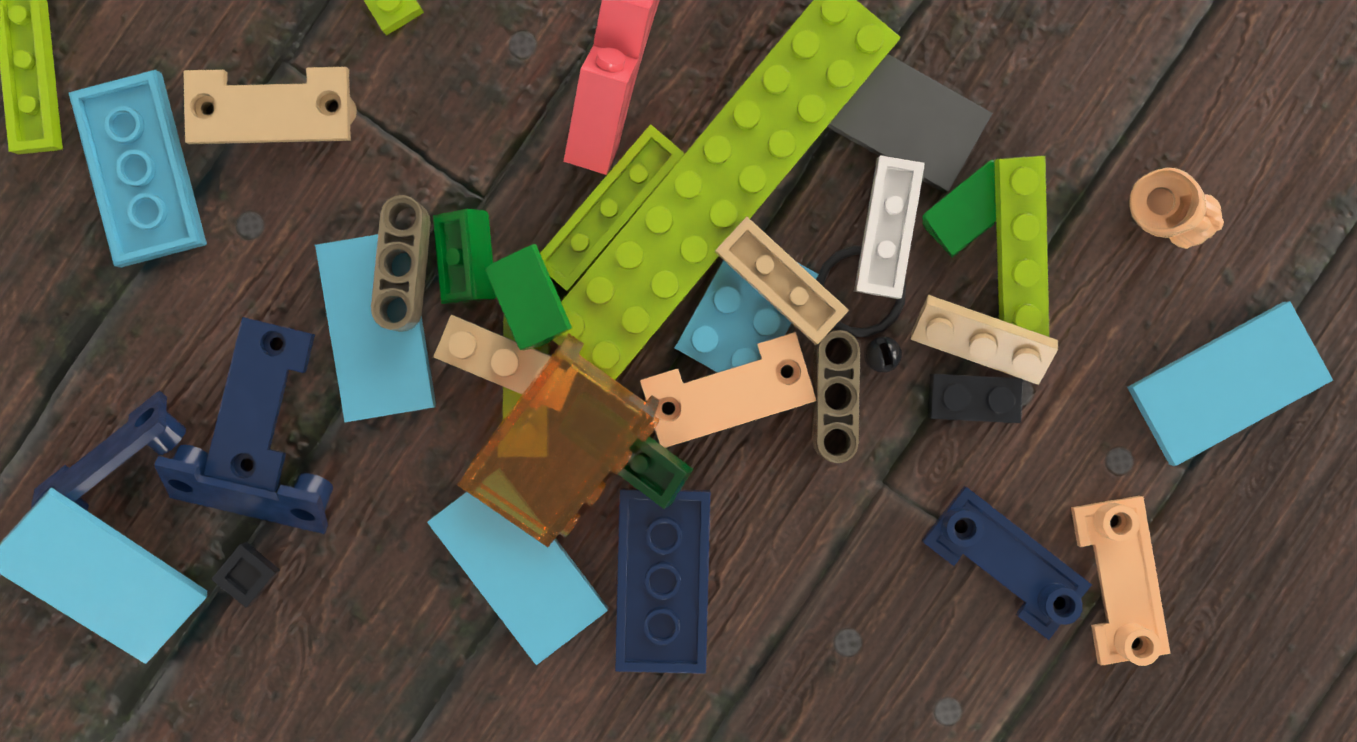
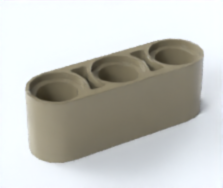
M405 195L394 196L388 199L382 206L371 301V313L375 322L382 328L398 332L414 328L422 315L431 226L430 215L427 210L413 198ZM406 208L414 209L416 220L413 226L407 230H399L396 225L397 215ZM408 253L411 258V268L407 274L396 277L392 271V262L397 255ZM396 298H402L407 306L406 315L401 321L393 323L387 315L388 305Z
M837 330L829 332L814 347L813 391L817 401L813 402L812 442L818 455L829 462L843 463L855 455L859 444L860 347L852 334L847 331ZM833 338L840 339L847 347V356L840 364H834L826 357V345ZM835 383L843 386L847 395L846 402L838 409L830 408L825 402L824 397L827 388ZM840 429L846 438L845 446L838 453H828L824 447V438L831 430Z

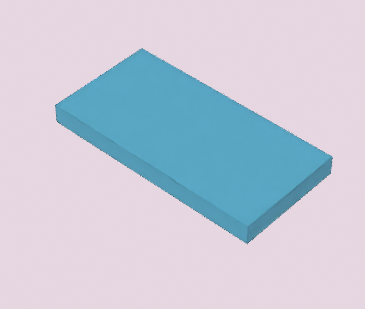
M152 70L69 92L114 266L122 268L207 245L162 73Z
M378 234L315 245L345 422L437 407L422 316L414 328L403 332L382 328L375 322L372 316L371 301ZM408 253L397 255L392 262V271L396 277L407 274L411 268V258ZM396 298L391 301L387 309L389 319L393 323H397L405 317L407 306L404 300Z
M1288 301L1276 305L1127 388L1169 465L1177 466L1333 381L1293 305Z
M501 466L427 522L535 665L551 655L609 609Z
M52 487L0 542V574L145 664L207 598L206 589Z

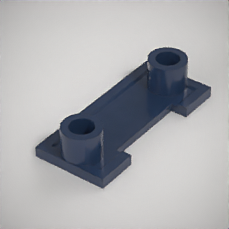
M242 317L204 476L271 492L277 491L286 453L271 450L270 447L289 370L306 373L315 334ZM279 337L283 341V347L277 351L274 349V340ZM247 458L251 459L254 464L251 471H247L245 468V459Z
M159 390L129 414L126 424L70 468L64 465L34 489L31 509L52 487L88 511L89 504L81 496L145 445H148L158 455H163L172 450L185 435L186 428L167 412V396Z
M191 445L178 446L172 459L158 456L154 464L169 497L172 499L325 534L328 528L325 509L332 494L333 485L320 476L308 473L298 476L294 488L280 485L277 493L204 476L208 453Z
M966 486L960 490L922 539L924 544L953 566L964 554L1023 600L1024 604L1015 615L1048 640L1061 624L1067 625L1075 622L1082 613L1083 603L1081 598L1092 584ZM959 520H963L966 523V528L963 532L955 530V524ZM1059 596L1062 597V606L1054 608L1053 603L1055 599Z

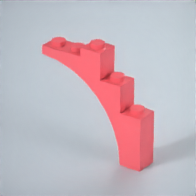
M602 0L594 44L580 69L563 162L601 174H608L619 148L634 84L660 0Z

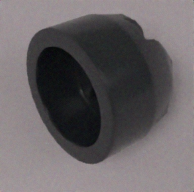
M878 337L871 340L864 351L866 364L876 372H890L894 370L902 358L899 344L889 337ZM879 344H886L891 361L890 365L885 366Z

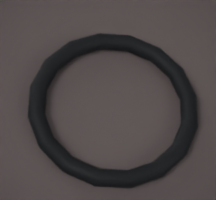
M854 245L837 251L823 263L816 280L824 287V282L831 268L844 258L860 255L862 246ZM905 281L902 298L896 299L890 314L879 324L867 328H856L838 322L833 329L847 331L855 337H869L885 331L898 319L905 305Z

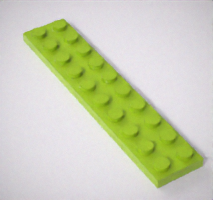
M813 0L562 300L561 303L572 329L553 341L610 387L716 261L719 255L715 253V250L746 217L751 219L901 37L857 0Z

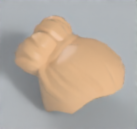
M1167 167L1149 172L1134 184L1130 194L1129 207L1135 222L1144 231L1156 237L1169 238L1178 247L1188 249L1189 247L1202 244L1223 227L1224 221L1218 200L1212 195L1204 194L1197 181L1183 170Z

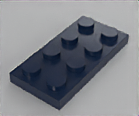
M620 489L616 672L706 674L710 490H680L672 505L663 509L638 489Z

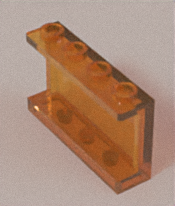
M570 333L567 334L469 464L457 484L546 547H549L559 534L566 537L572 531L580 518V514L577 511L584 503L592 506L606 486V483L603 482L604 478L610 471L617 475L623 469L632 455V451L629 450L631 445L637 438L644 442L654 431L660 420L655 416L660 401L658 398L651 395L646 402L580 356L579 353L584 343Z

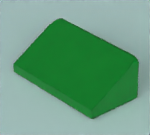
M992 159L923 215V227L952 258L996 223L994 160Z
M463 209L433 215L441 304L495 299L496 294L485 269L493 263L488 212L485 210Z
M536 244L525 247L485 268L520 350L524 351L544 346L572 329Z

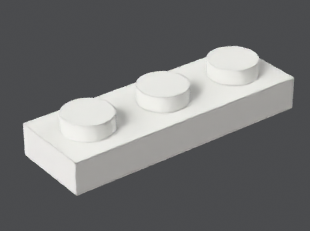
M881 155L877 158L854 292L895 299L902 298L925 163Z

